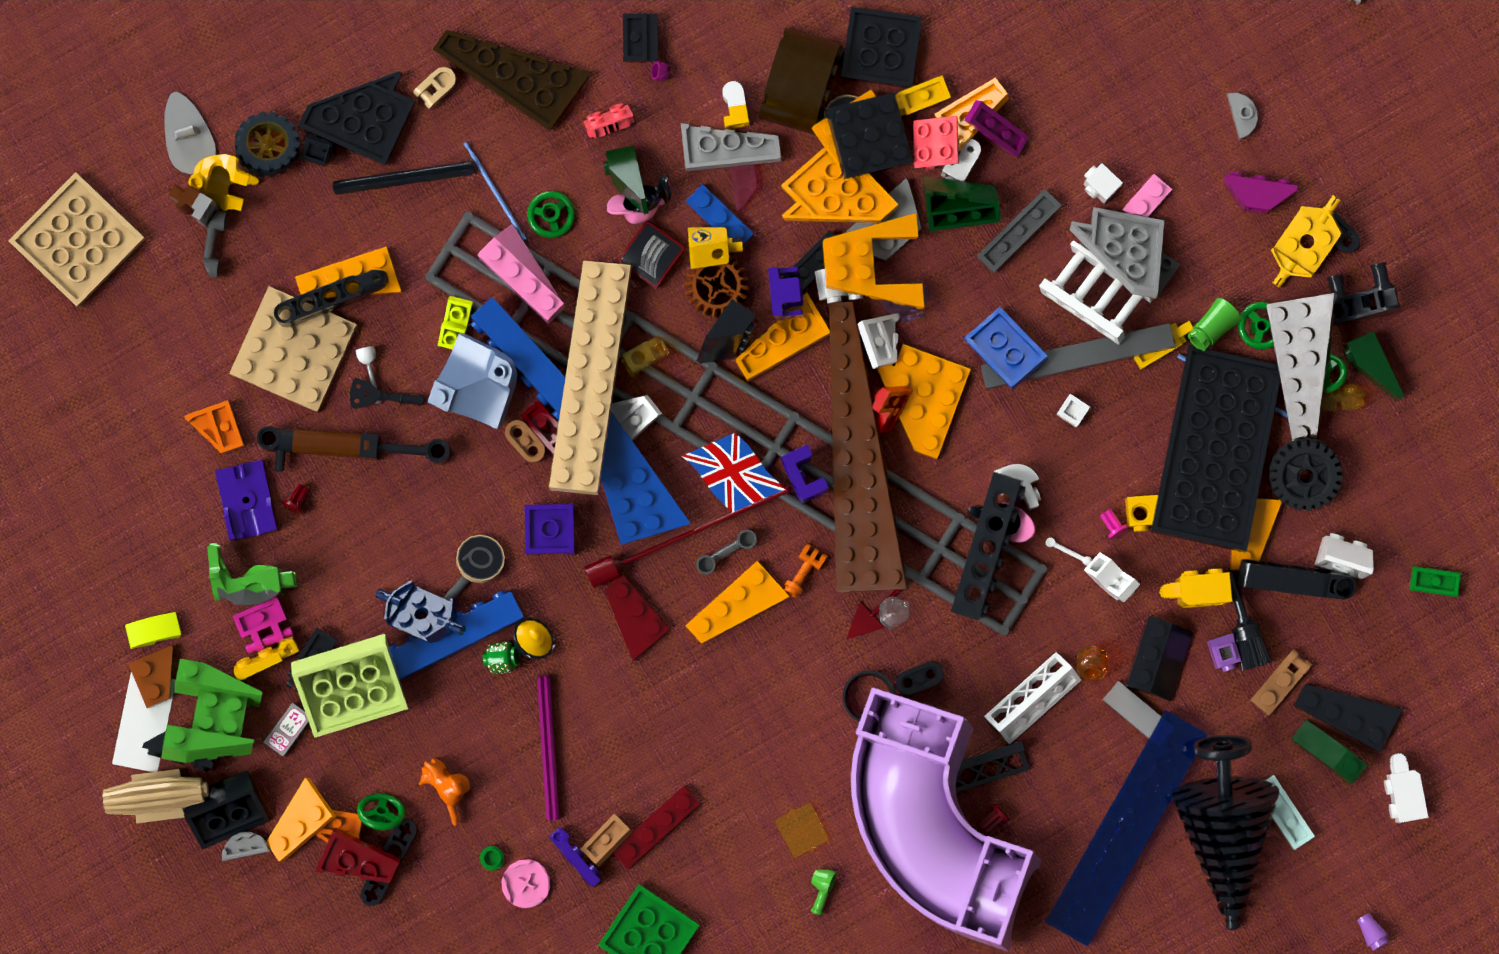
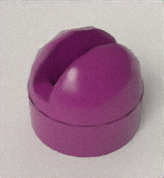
M655 61L651 68V78L656 81L667 80L671 74L668 72L670 71L668 64Z

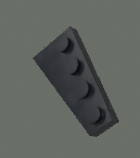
M1304 684L1293 704L1299 710L1377 752L1382 750L1403 710Z

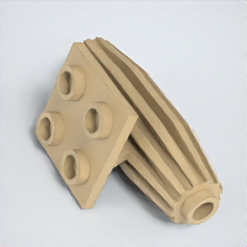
M180 769L131 775V782L104 789L103 804L106 814L136 815V823L185 818L182 808L204 802V798L209 796L207 782H203L202 778L181 777Z

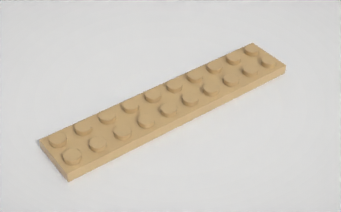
M583 261L549 483L551 491L599 494L632 271L631 265Z

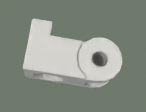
M970 139L959 151V164H953V166L945 165L941 176L948 180L965 182L980 155V144L976 140Z

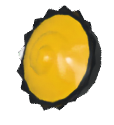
M531 617L527 619L522 618L520 622H516V627L513 629V643L516 650L522 656L539 660L541 658L546 659L548 655L552 654V650L555 648V638L552 636V630L548 629L545 623H541L539 619Z

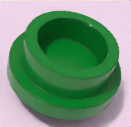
M486 847L480 854V863L487 870H497L504 863V854L498 847Z

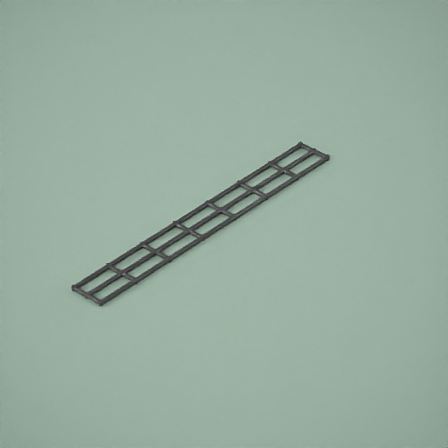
M465 212L430 270L426 273L425 279L450 296L473 301L472 309L477 311L483 304L437 276L450 254L510 291H514L482 261L456 246L469 224H472L493 238L501 232L471 212ZM529 249L538 265L543 268L542 271L547 279L550 274H553L579 290L580 280ZM522 301L512 317L517 325L520 324L530 308L524 301ZM626 309L621 341L631 325L634 324L706 368L693 391L620 347L619 358L687 399L674 421L661 414L655 420L656 423L697 448L706 446L709 443L681 427L696 404L769 449L761 462L766 471L777 455L781 457L791 452L782 446L796 424L833 446L832 434L715 362L700 364L697 362L698 352L634 312ZM561 311L555 318L573 329L574 318ZM522 329L544 354L567 367L569 357ZM714 374L788 419L775 441L701 397ZM614 385L613 396L617 399L624 401L634 398ZM808 462L798 467L816 479L824 478L827 485L834 489V478ZM887 469L888 481L952 519L939 542L896 517L895 524L897 529L933 550L920 573L905 565L907 577L953 605L955 595L931 581L928 577L941 556L964 569L966 559L948 549L947 546L960 525L975 534L977 524ZM787 493L778 497L835 532L834 520L806 503L802 505L797 497ZM986 540L987 542L996 546L992 540ZM1011 544L1008 547L1003 546L1002 551L1035 571L1022 593L999 579L993 578L997 580L995 589L1016 602L1003 624L988 615L986 617L982 616L979 621L1002 636L1008 634L1047 570L1044 564ZM978 566L976 567V572L979 576H987L988 573Z

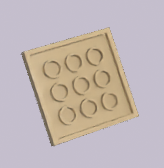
M75 172L9 239V242L79 308L145 238Z
M269 286L229 374L318 413L357 328V324L328 312L292 327H282L274 316V309L279 303L294 297ZM307 302L302 306L304 311H311L314 308V305ZM288 309L280 313L282 320H288L292 316V311Z

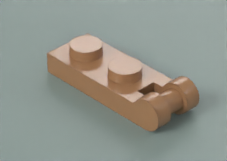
M1294 648L1249 700L1267 716L1274 711L1312 666L1308 660L1304 661L1299 657V653ZM1291 663L1298 668L1295 673L1287 668Z

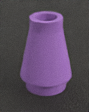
M1370 913L1357 920L1367 947H1371L1375 951L1390 942L1387 937L1389 934L1372 918Z

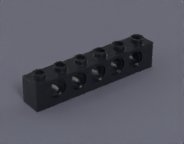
M993 472L951 612L978 621L981 620L982 616L986 617L990 603L986 601L989 593H994L997 580L993 578L996 569L1001 570L1004 556H1001L1003 546L1008 547L1012 534L1008 532L1010 523L1015 524L1019 510L1015 509L1018 500L1022 501L1026 487L1022 486L1024 480ZM1002 493L1010 497V504L1007 507H1001L998 504V496ZM995 516L1000 517L1003 521V527L999 531L994 530L990 525L991 519ZM986 540H992L996 545V549L992 554L984 551L983 544ZM979 563H984L988 566L989 572L987 576L981 577L977 574L976 567ZM972 586H976L981 590L980 599L973 600L969 596V590Z

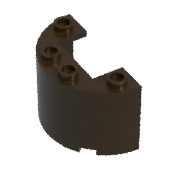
M786 27L783 32L784 37L780 40L768 77L759 118L814 134L812 127L822 121L824 117L820 115L822 102H827L831 88L827 87L829 79L835 78L838 68L835 63L836 61L841 62L845 48L841 47L840 43Z

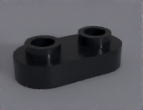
M1334 212L1333 216L1342 231V235L1334 246L1342 253H1352L1359 246V235ZM1343 238H1349L1351 240V244L1349 246H1345L1342 243Z
M935 662L924 663L899 674L896 679V687L904 695H913L940 683L943 678V670ZM928 670L935 672L933 679L927 678L926 672ZM911 679L913 682L912 687L906 688L903 684L904 680Z

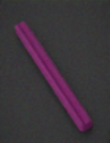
M539 676L537 678L546 819L553 821L559 820L560 815L551 680L549 676Z

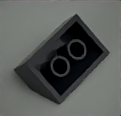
M731 299L706 335L697 362L701 364L732 359L737 352L742 354L749 344V339L756 327V324L753 323L756 314Z
M1152 616L1146 617L1125 687L1171 702L1193 632Z
M248 770L208 786L209 796L204 798V802L182 808L184 817L202 849L270 821L258 789Z

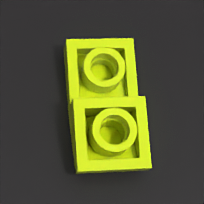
M454 296L449 297L438 346L453 350L458 334H466L473 301Z
M176 612L142 619L125 625L131 649L154 645L157 641L179 638L181 636Z

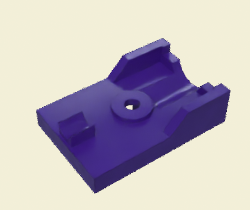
M263 460L215 471L227 533L231 542L279 531ZM248 497L250 499L249 503H243V498Z

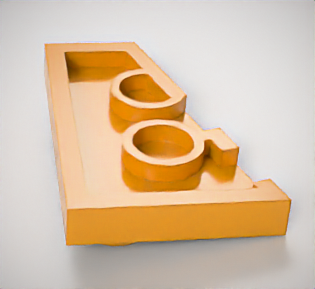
M995 77L934 115L935 118L957 116L958 150L960 151L978 132V130L964 121L975 100L982 101L997 112L1009 97Z
M1257 499L1247 552L1231 550L1230 570L1239 571L1242 559L1260 560L1282 503L1280 500Z

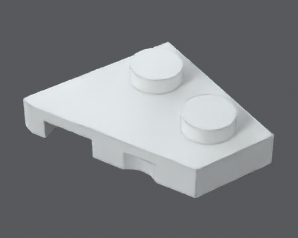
M898 313L864 320L857 324L873 369L897 362L896 344L898 343V334L895 333V323L899 321Z
M648 395L612 403L611 412L632 441L662 414Z

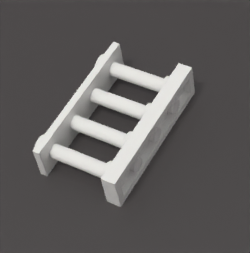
M1073 240L1070 245L1075 255L1055 281L1052 280L1050 282L1047 279L1042 281L1039 285L1041 293L1120 345L1125 338L1122 324L1142 298L1149 303L1152 302L1153 298L1133 294L1114 320L1108 321L1102 317V312L1123 284L1082 242L1078 244ZM1085 259L1095 267L1076 293L1069 295L1063 291V286L1082 260ZM1104 272L1115 280L1097 304L1089 308L1083 304L1084 301L1082 299Z

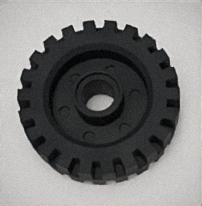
M1304 437V439L1296 438L1294 439L1295 441H1288L1284 447L1281 446L1278 449L1277 454H1274L1272 458V463H1270L1269 479L1272 489L1279 500L1290 508H1295L1299 511H1302V509L1306 511H1312L1314 508L1320 509L1322 505L1330 503V500L1334 499L1337 495L1336 492L1340 490L1342 481L1340 461L1335 452L1318 439ZM1305 469L1312 471L1308 479H1301L1299 477L1301 471Z

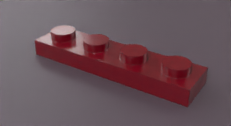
M683 786L636 828L613 852L614 855L629 869L700 803Z

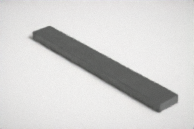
M1170 323L1124 333L1125 338L1120 345L1105 337L1044 351L1048 356V360L1024 381L1175 348ZM987 364L981 365L986 390L1007 385Z

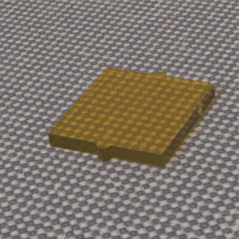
M811 802L795 810L790 809V813L775 820L793 858L809 850L812 852L815 847L829 841Z

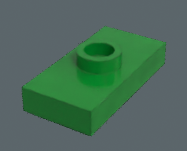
M1412 566L1409 591L1457 598L1459 596L1461 573Z

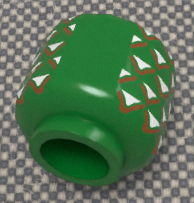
M509 641L491 643L488 645L486 652L483 653V664L493 674L511 673L520 664V653Z

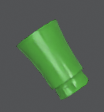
M1216 298L1210 309L1188 334L1190 342L1197 349L1207 350L1209 346H1212L1220 337L1241 321L1240 314L1228 301Z

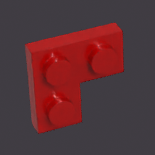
M907 386L882 387L876 393L872 409L878 412L876 417L880 433L891 432L913 392Z

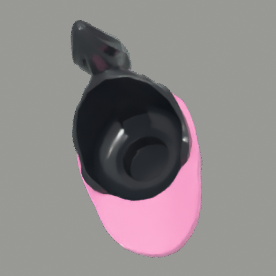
M665 174L660 177L657 186H643L649 214L644 215L623 194L613 196L608 201L607 211L610 214L624 215L626 220L632 224L648 221L655 215L658 207L669 202L671 198V190L668 184L669 175Z
M1004 502L998 504L1001 507H1007L1010 503ZM975 505L967 510L972 517L979 519L983 506ZM1015 507L1019 512L1015 524L1010 523L1008 530L1009 533H1012L1010 541L1024 542L1034 535L1035 525L1028 514L1022 509ZM995 516L991 519L990 525L994 530L999 531L1003 527V521L1000 517Z

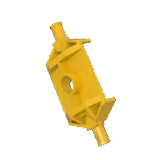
M1332 195L1327 205L1323 208L1301 206L1299 212L1271 250L1281 268L1280 273L1272 282L1274 285L1281 288L1286 279L1291 275L1312 277L1342 235V231L1333 216V211L1341 202L1339 198ZM1306 234L1314 238V245L1311 248H1305L1301 244V239Z

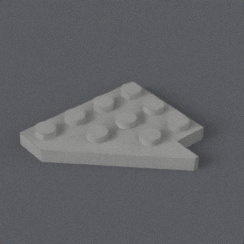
M1094 207L1091 225L1071 222L1070 231L1132 294L1156 299L1159 288L1164 220Z

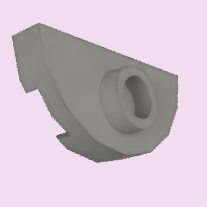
M1228 93L1227 98L1239 140H1241L1254 130L1258 120L1257 109L1247 96L1239 93Z
M241 832L233 835L226 843L222 851V861L270 852L271 850L267 841L262 836L253 832Z

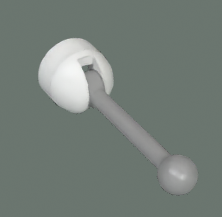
M370 346L355 350L358 360L367 365L371 384L377 388L371 365L376 358L375 347Z

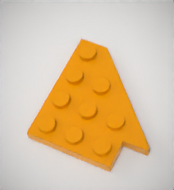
M903 344L895 366L888 365L876 369L884 387L907 386L913 391L899 419L913 450L937 460L971 369Z

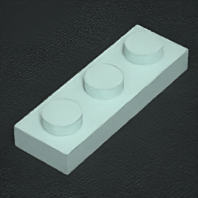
M1272 775L1265 780L1271 782L1272 786L1276 785L1279 788V797L1275 803L1276 806L1272 819L1292 849L1295 850L1315 836L1276 777Z

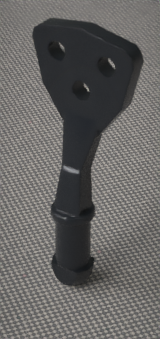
M359 378L353 379L349 392L350 405L353 409L368 407L377 401L386 400L400 404H415L417 406L423 405L426 401L425 397L420 394H388L379 391L370 382ZM357 384H360L361 387H360V388H356V385H357ZM355 399H359V403H355Z

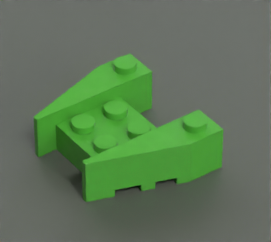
M180 659L174 693L197 696L196 710L192 729L167 725L161 759L188 763L194 762L197 759L207 758L212 760L221 756L251 755L254 740L241 738L246 705L260 707L262 692L205 663Z

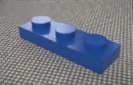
M703 184L686 200V203L710 227L726 228L727 238L742 237V247L754 236V233Z

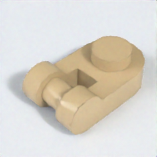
M438 68L416 87L413 93L418 98L421 97L425 101L424 105L431 110L454 88L456 76L449 68ZM432 85L437 90L433 95L428 91Z

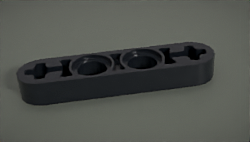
M404 819L399 826L393 829L383 848V851L387 853L388 848L393 844L399 845L402 852L398 857L401 861L394 876L417 834V825L410 819ZM409 823L411 824L412 834L405 835L403 840L408 841L405 846L400 841L393 840L395 835L400 838L402 834L400 826H405ZM367 880L360 894L362 902L368 906L379 904L391 882L376 881L379 884H384L385 887L383 890L381 887H378L375 893L378 895V899H372L369 902L367 900L368 895L365 893L367 890L372 891L375 884H371V880Z

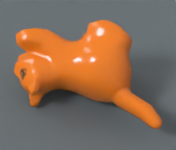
M432 758L431 762H424L425 766L422 767L421 780L418 785H433L440 798L447 804L452 824L457 826L459 816L456 805L462 800L464 794L470 790V782L466 776L460 773L449 774L443 762Z

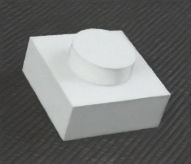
M1069 394L1056 415L1077 428L1090 406Z

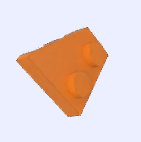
M229 400L184 416L221 454L245 446Z

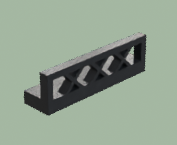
M1022 741L963 759L956 778V782L962 784V786L956 787V792L1030 770L1024 754L1025 749ZM1019 753L1023 767L1012 769L1005 765L1009 755ZM1005 757L1002 763L996 760ZM990 761L1000 765L997 774L991 777L981 772L985 764ZM982 764L979 770L973 768L974 766ZM1003 767L1009 770L1000 774ZM969 768L976 772L977 775L972 783L966 784L958 778L964 769ZM979 775L986 777L985 779L977 781Z

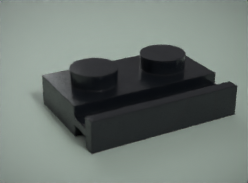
M658 13L623 14V63L658 61Z

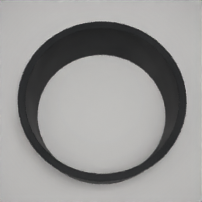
M869 670L859 672L852 676L844 687L843 705L847 713L858 722H860L861 718L850 710L847 702V693L854 681L864 676L877 677L887 685L891 694L896 695L891 681L879 672Z

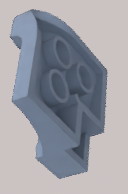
M460 333L444 369L438 379L434 381L428 403L446 412L467 416L493 428H502L517 382L516 366L513 360L503 352L465 333Z

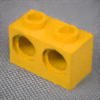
M1158 495L1127 497L1125 499L1127 526L1134 528V532L1148 531V527L1152 526ZM1136 508H1142L1145 511L1146 518L1140 521L1134 517L1133 513Z

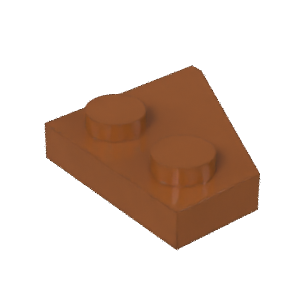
M172 645L128 663L147 709L170 699L173 669L172 658L174 654Z

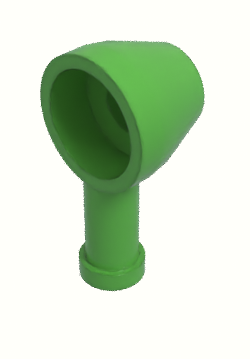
M816 869L811 884L819 890L811 912L817 915L823 914V908L834 886L837 872Z

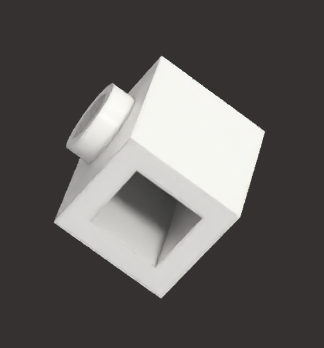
M1102 163L1098 168L1092 166L1084 175L1087 178L1083 184L1086 186L1085 191L1093 199L1097 197L1104 204L1123 184Z

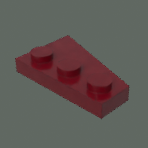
M623 574L604 590L631 659L634 661L665 635L669 628Z
M335 828L315 872H333L339 876L352 875L359 876L361 879L390 883L401 859Z

